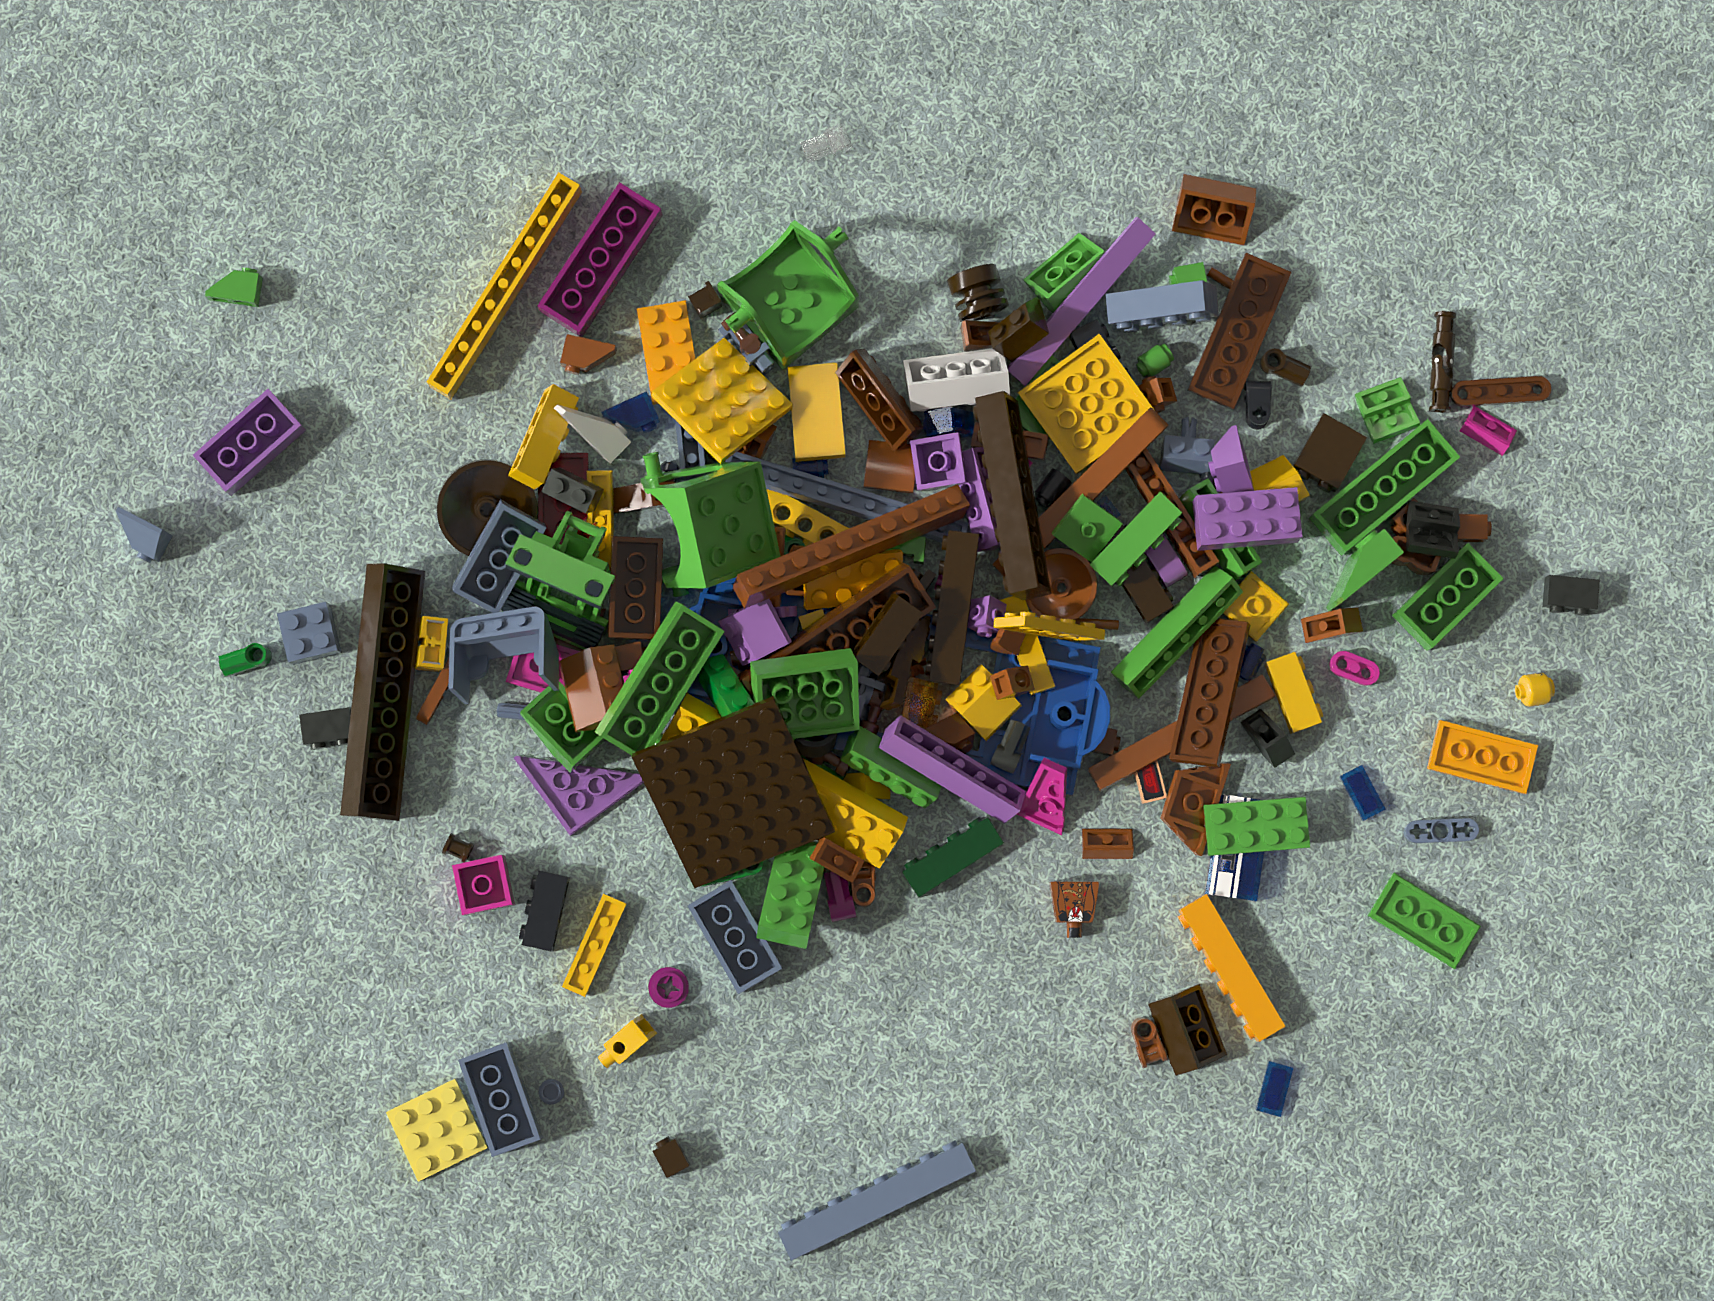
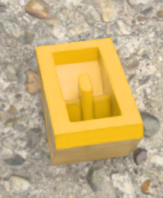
M862 772L846 773L843 781L875 799H890V788L873 781Z

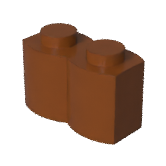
M1393 537V540L1404 553L1391 564L1407 566L1408 569L1419 575H1430L1435 572L1441 556L1409 552L1406 547V537Z

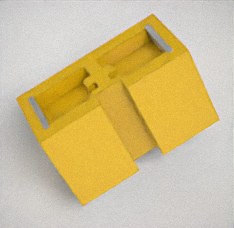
M421 617L418 641H421V645L417 648L415 670L440 672L444 668L445 654H450V639H446L447 618Z

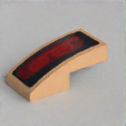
M1158 761L1134 773L1142 804L1167 798Z

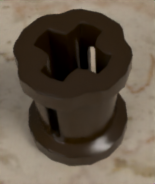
M451 833L443 847L442 854L446 855L448 853L465 863L473 850L474 843L464 842Z

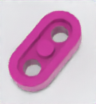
M1339 651L1330 659V669L1335 675L1359 685L1369 686L1379 678V668L1373 661L1353 653ZM1339 660H1344L1346 662L1345 669L1339 668ZM1363 669L1369 670L1370 676L1368 678H1364L1361 675Z

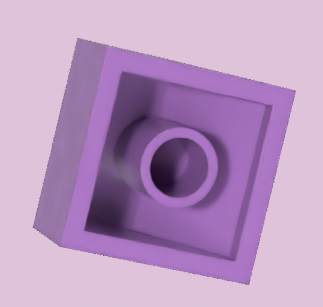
M1237 425L1231 426L1211 450L1213 461L1208 462L1212 477L1217 476V478H1214L1217 492L1254 491L1248 459Z
M959 432L910 441L917 490L930 491L967 482Z
M769 599L745 609L744 607L718 621L742 666L749 664L750 661H756L792 642Z

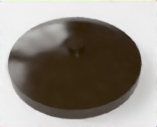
M494 459L474 460L457 468L443 483L437 499V519L443 535L459 552L467 556L470 555L500 499L537 519L538 505L533 488L508 476L512 465Z

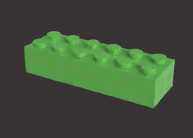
M1427 419L1312 514L1309 519L1342 556L1458 460L1460 456Z
M675 602L596 728L595 733L630 755L654 745L723 635L724 630L686 606Z

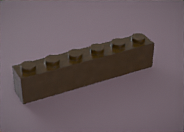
M949 530L948 535H943L942 550H946L945 561L940 560L938 575L943 576L942 586L937 585L935 600L939 601L938 611H933L932 625L936 626L935 636L930 635L928 650L933 651L932 661L927 660L925 675L930 676L929 681L960 685L979 534Z

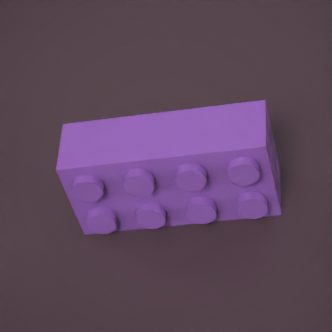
M267 389L196 451L193 456L221 488L230 496H233L303 434L306 429L281 401Z
M1297 487L1196 495L1192 501L1197 551L1298 543L1302 538Z

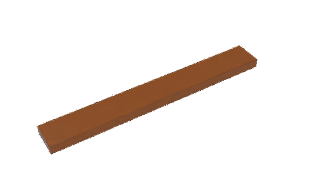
M1263 674L1237 688L1230 722L1275 698L1276 695ZM1177 721L1089 767L1088 772L1100 792L1168 756L1171 751Z

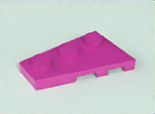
M1044 757L1025 794L1021 810L1017 815L1062 836L1065 824L1067 768Z

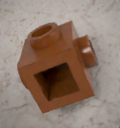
M1148 377L1142 380L1141 385H1138L1140 391L1157 413L1165 411V406L1177 402L1171 378Z

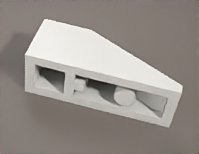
M561 405L554 407L583 439L610 464L631 443L625 436L628 432L618 422L612 424L607 419Z

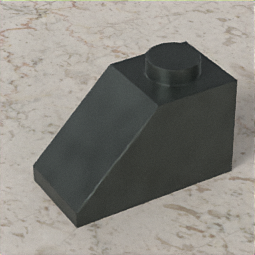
M1259 709L1240 722L1262 755L1274 768L1295 755L1286 734L1262 709Z

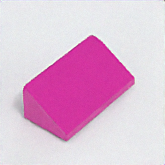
M1473 406L1459 430L1501 456L1509 448L1517 432L1516 429L1476 406Z

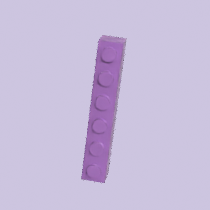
M900 715L885 729L879 746L881 750L1005 824L1021 810L1026 791Z

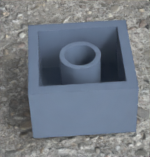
M322 602L277 613L288 663L295 665L342 653L329 603Z

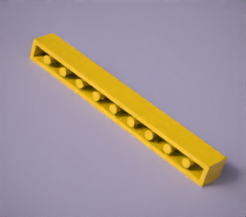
M558 172L426 381L430 388L452 400L580 197L582 190L578 183Z

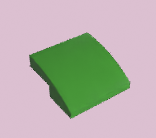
M1401 377L1355 394L1357 405L1373 444L1420 426V421L1410 402V394Z

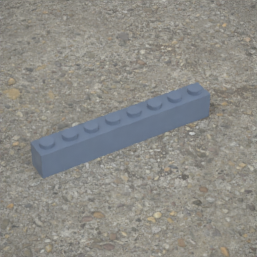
M956 1140L943 1145L944 1151L934 1155L933 1151L919 1157L921 1162L913 1166L908 1162L896 1168L898 1173L890 1177L886 1173L873 1179L874 1185L865 1188L864 1184L850 1190L851 1196L842 1199L841 1196L835 1197L827 1202L828 1207L820 1211L818 1207H815L805 1212V1218L797 1222L795 1218H792L782 1223V1229L778 1230V1234L790 1260L792 1261L976 1172L963 1143L957 1144Z

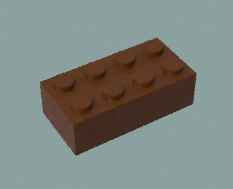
M612 536L610 574L615 576V581L611 585L609 596L608 638L653 639L659 629L663 538Z

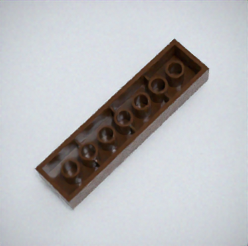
M902 562L793 636L791 643L764 656L760 660L849 648L853 650L893 593L921 611L923 614L920 618L935 609L936 606L912 568ZM751 666L739 673L737 677L753 701Z

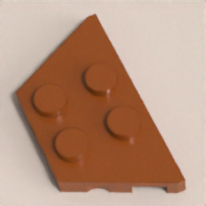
M1220 763V767L1200 766L1175 770L1160 819L1197 856L1203 855L1207 842L1203 806L1219 804L1231 766L1229 763Z

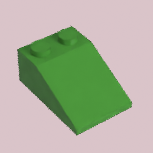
M560 681L559 690L554 691L548 686L520 711L522 717L551 754L570 773L606 740L595 733V730L575 731L566 690Z

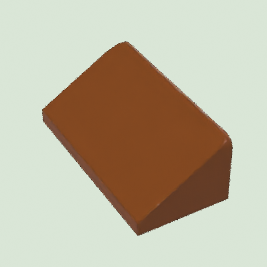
M1082 829V859H1133L1132 829Z

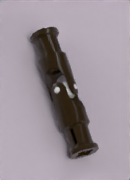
M1438 311L1434 313L1436 332L1433 333L1430 379L1432 404L1429 407V412H1451L1449 395L1453 386L1455 350L1453 324L1457 313L1451 311ZM1445 348L1446 356L1439 355V353Z

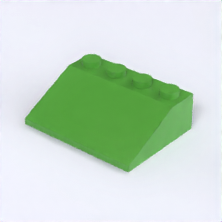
M1385 529L1379 533L1376 530L1372 531L1351 548L1353 554L1348 557L1326 606L1328 611H1331L1404 553Z
M851 648L750 661L754 704L774 696L794 739L860 730L858 661Z

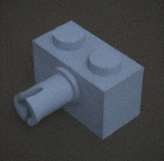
M1185 417L1181 420V436H1164L1161 447L1160 470L1200 475L1204 472H1210L1208 462L1213 461L1211 450L1214 448L1215 440L1196 438L1197 419L1192 417L1189 426V417Z

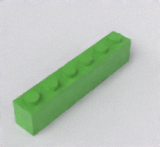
M1214 566L1111 671L1112 675L1122 687L1139 699L1243 593L1240 586L1232 576Z

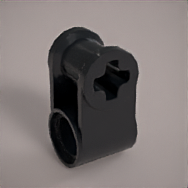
M1246 381L1244 390H1247L1246 396H1244L1246 423L1250 428L1260 430L1266 426L1271 415V381ZM1255 412H1259V415L1262 417L1260 421L1254 416Z

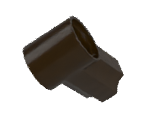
M1276 348L1268 350L1261 357L1259 363L1260 368L1266 374H1274L1301 387L1307 380L1312 367L1285 355L1283 351ZM1268 356H1273L1277 359V367H1272L1268 364Z

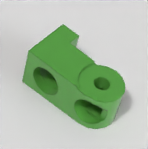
M926 537L914 538L888 550L900 549L903 552V556L914 557V564L924 565Z

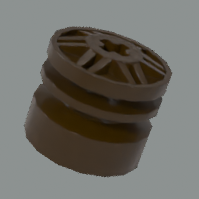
M990 263L975 266L947 279L951 296L954 298L964 297V299L955 304L956 310L961 311L958 314L960 322L965 320H983L1009 306L1007 298L1002 297L1005 294L1004 289H992L1001 281L996 264Z

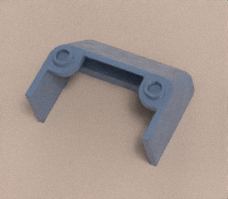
M529 607L456 620L450 629L449 690L464 704H469L470 681L481 679L487 674L489 659L534 653V661L539 666V676L554 691L559 690V651L545 612L539 607Z

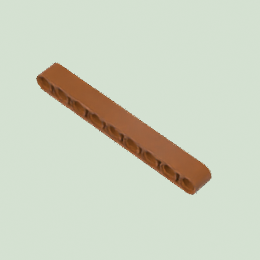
M1152 407L1039 517L1044 549L1056 538L1052 535V531L1082 493L1094 501L1169 426ZM998 558L992 565L1005 577V569L1001 566Z

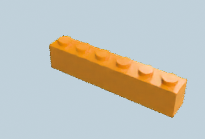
M1204 894L1180 908L1178 911L1181 915L1178 916L1181 925L1185 930L1189 928L1194 937L1191 938L1194 947L1198 952L1202 950L1207 958L1204 960L1206 967L1211 974L1214 972L1220 979L1217 985L1224 996L1227 994L1233 1001L1230 1007L1237 1018L1242 1016L1246 1023L1243 1029L1250 1040L1255 1038L1257 1042H1260L1284 1028L1285 1025L1208 895Z

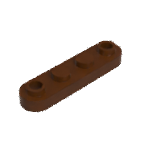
M1542 376L1464 380L1452 387L1450 397L1452 402L1460 407L1542 402L1549 397L1551 384ZM1534 386H1539V387H1540V389H1541V393H1540V394L1534 393V391H1533V387H1534ZM1460 390H1463L1467 393V397L1465 399L1459 396Z

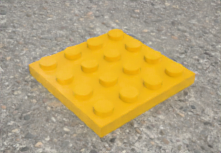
M1100 334L1018 392L1076 474L1096 461L1152 407Z
M725 338L721 339L654 389L651 395L720 464L792 410L793 404L753 365L749 366L745 361V357Z

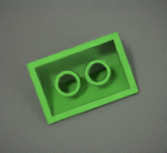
M1078 233L1024 278L1023 281L1047 309L1054 313L1104 255L1105 251Z

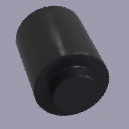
M1052 468L1034 491L1037 496L1035 500L1047 508L1070 487L1072 482L1064 474Z

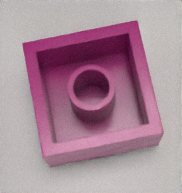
M505 855L452 865L462 915L466 916L515 905Z

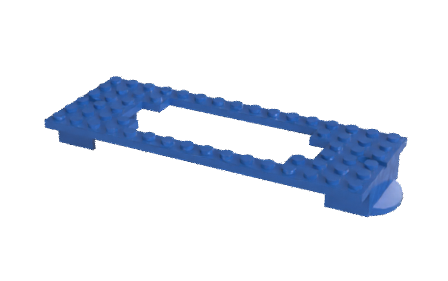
M736 577L709 588H703V592H700L698 604L689 609L722 629L718 621L728 616V609L743 608L733 589ZM784 592L782 593L781 607L797 606V616L780 617L791 639L797 634L798 617L820 609L806 610L804 608V596L787 595ZM836 607L821 609H823L824 615H826ZM926 614L925 616L931 617L929 624L930 633L926 638L929 641L930 635L935 636L936 626L932 625L933 615ZM967 627L965 648L997 654L993 674L1008 668L1020 667L1017 655L991 650L990 645L992 640L996 638L997 633L992 634L991 637H981L977 635L976 631ZM723 633L718 641L722 645V650L719 653H711L708 658L723 653L730 666L739 670L738 665H732L729 651H733L730 642H727L726 636ZM1038 636L1055 688L1032 696L1028 692L1015 697L1022 706L1010 717V720L1019 721L1031 729L1020 752L1022 755L1014 774L990 764L998 744H1001L1006 731L997 730L987 741L981 737L979 751L970 750L965 755L1011 783L1024 787L1030 786L1045 757L1067 768L1066 795L1073 796L1082 756L1093 751L1105 737L1110 723V704L1106 692L1096 681L1101 647ZM698 673L687 693L715 708L699 682ZM1065 710L1069 713V720H1060L1057 716V711ZM854 731L837 733L833 750L844 751L848 737ZM881 732L877 733V736H879L880 738H882L884 735V733ZM828 734L819 736L825 739L827 738Z

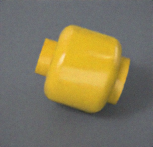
M1541 672L1523 675L1520 677L1518 685L1515 686L1517 699H1521L1522 703L1528 707L1548 704L1551 697L1555 694L1553 680Z

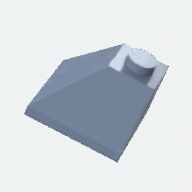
M117 507L116 513L131 548L138 551L137 557L148 563L152 559L159 562L173 535Z

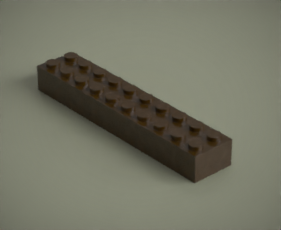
M386 563L366 565L341 816L400 821L425 580L424 570Z

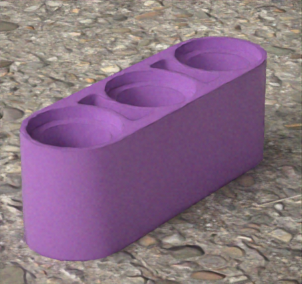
M1163 534L1164 541L1155 550L1150 547L1146 555L1149 558L1148 563L1150 566L1156 569L1163 580L1161 582L1162 585L1168 588L1188 576Z

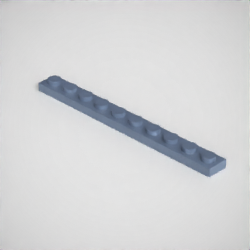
M736 452L725 461H761L766 489L866 520L874 519L908 505ZM958 520L921 536L942 543L943 535H948L949 530L966 532L968 522Z

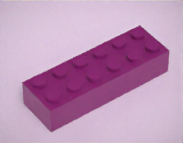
M619 182L537 305L539 311L577 336L583 337L663 216L661 208Z

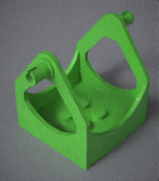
M794 220L782 236L758 259L735 276L725 281H720L717 284L721 299L733 313L736 312L729 319L725 320L730 329L737 333L746 324L753 334L759 336L761 344L766 342L770 347V356L782 370L787 368L859 308V294L834 255V250L849 239L845 232L842 233L843 230L839 226L823 239ZM810 243L816 246L819 249V251L825 256V258L829 261L838 277L819 257V255L815 252Z
M658 452L643 455L647 475L641 478L645 493L652 494L664 505L675 524L681 550L680 565L662 570L665 586L672 588L673 597L689 594L687 588H709L737 577V574L781 557L761 461L715 463L664 472L661 470ZM715 471L695 479L669 485H659L660 482L669 479Z

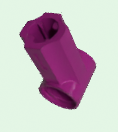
M832 871L824 873L831 921L836 922L857 917L853 897L849 892L848 880Z

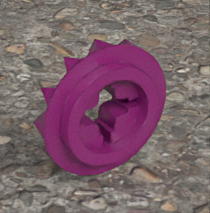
M664 967L657 970L651 976L648 991L651 999L657 1005L672 1008L685 1000L689 992V983L684 973L673 967ZM672 976V985L678 988L679 991H671L666 999L665 989L658 986V983L666 984Z

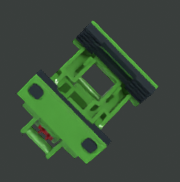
M567 511L553 538L537 531L532 539L520 534L506 561V568L527 577L528 580L527 584L519 580L516 581L505 604H503L502 612L539 607L547 615L554 637L583 650L597 647L607 629L609 621L600 617V613L611 585L615 581V576L610 574L609 564L598 559L600 555L598 549L607 528L603 526L599 528L597 527L598 522L592 525L587 522V517L581 520L572 516V513ZM569 525L570 527L568 528V530H567L566 533H565V538H564V540H563V543H562V545H560L559 543H560V541H561V538H562V536H563V534H564V532H565L567 526ZM555 588L576 597L578 600L577 605H571L551 596L552 589Z

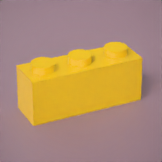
M1296 652L1266 662L1264 666L1290 734L1322 723L1323 712L1319 703L1315 704L1313 700L1314 688L1311 681L1305 679L1303 673L1305 664L1302 657H1297Z

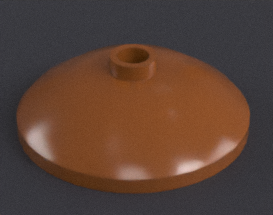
M1064 548L1045 551V558L1052 594L1025 600L1026 604L1039 618L1041 615L1055 616L1056 621L1061 619L1077 620L1090 609L1096 598V573L1090 566L1089 561L1073 550ZM1065 584L1066 590L1062 593L1059 592L1058 586Z

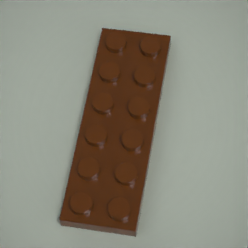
M1249 253L1244 254L1187 391L1231 410L1235 408L1292 273L1291 271Z
M1217 619L1195 641L1169 756L1172 762L1220 767L1251 626L1248 622Z

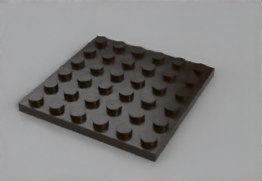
M774 696L632 753L631 758L694 889L835 832V827Z

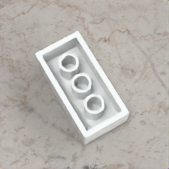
M993 349L903 360L905 383L911 411H927L928 409L940 407L951 408L955 405L963 404L975 405L976 397L1005 391L1010 395L1009 374L1005 357Z

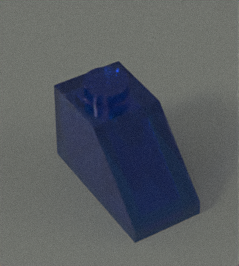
M647 391L601 412L604 419H607L613 424L618 422L622 427L635 432L643 430V433H648L656 429V424L660 422Z
M951 406L924 411L923 428L926 436L934 437L957 432L960 433V438L973 436V412Z

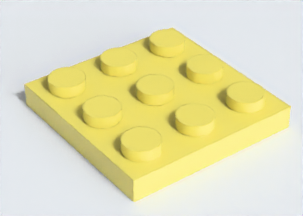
M456 1078L386 1112L418 1182L488 1148Z

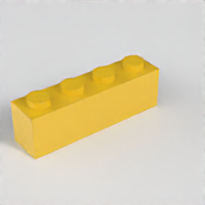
M555 384L544 390L508 476L533 489L542 484L545 485L550 473V466L559 457L561 450L558 447L560 442H563L569 433V428H567L568 422L554 407L561 405L578 411L576 404L579 397Z

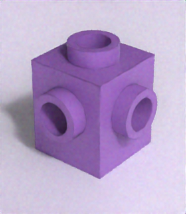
M990 595L971 599L967 627L976 631L977 635L981 637H991L992 634L998 633L999 629L993 628L994 618L1005 617L1007 604Z

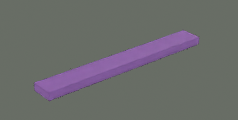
M1135 217L1046 321L1049 334L1007 366L1008 372L1026 386L1156 233L1139 217Z

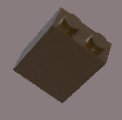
M1323 413L1295 460L1293 467L1299 473L1301 479L1308 480L1310 478L1318 483L1316 486L1327 493H1330V491L1336 492L1367 437Z

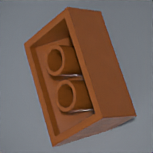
M1183 174L1172 231L1245 245L1255 207L1257 188Z
M614 645L590 647L559 661L576 732L595 730L624 685Z

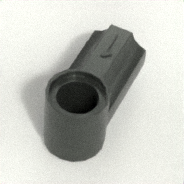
M1010 720L1002 742L998 744L990 764L1014 774L1022 755L1020 752L1031 728L1019 721Z

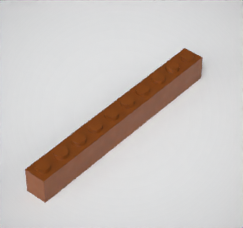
M954 485L737 574L733 589L744 609L958 521L964 518L970 504L959 485Z

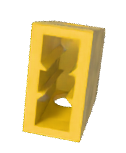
M641 1014L631 1020L604 1044L606 1050L598 1058L606 1068H609L615 1062L621 1064L658 1033Z

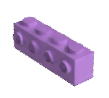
M975 447L962 452L967 482L959 484L970 504L966 514L971 533L980 535L977 552L996 550L1001 548L995 537L994 529L997 527V523L990 509V504L993 503L992 494L988 492L986 486V479L989 478L988 471L982 463V454H985L984 448Z

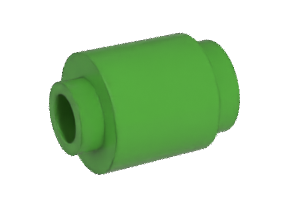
M1163 343L1160 346H1154L1137 357L1138 363L1136 367L1143 377L1146 375L1153 377L1171 366V362L1175 359L1170 349Z

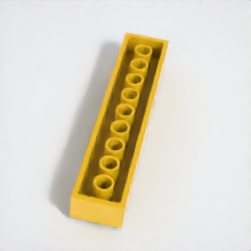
M687 693L667 726L660 742L721 718L715 708ZM803 758L835 827L834 833L824 837L880 869L902 835L908 817Z

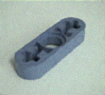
M1470 818L1415 820L1409 822L1404 828V836L1411 843L1471 841L1479 833L1478 824ZM1451 823H1455L1454 828L1464 827L1465 823H1467L1468 827L1473 828V832H1470L1468 837H1465L1463 832L1455 833L1456 838H1452L1454 829ZM1426 824H1430L1429 834L1431 839H1427L1428 834H1420L1418 839H1415V836L1410 834V830L1414 829V825H1417L1418 829H1428ZM1437 824H1444L1447 827L1448 834L1446 837L1439 838L1435 835L1434 829Z

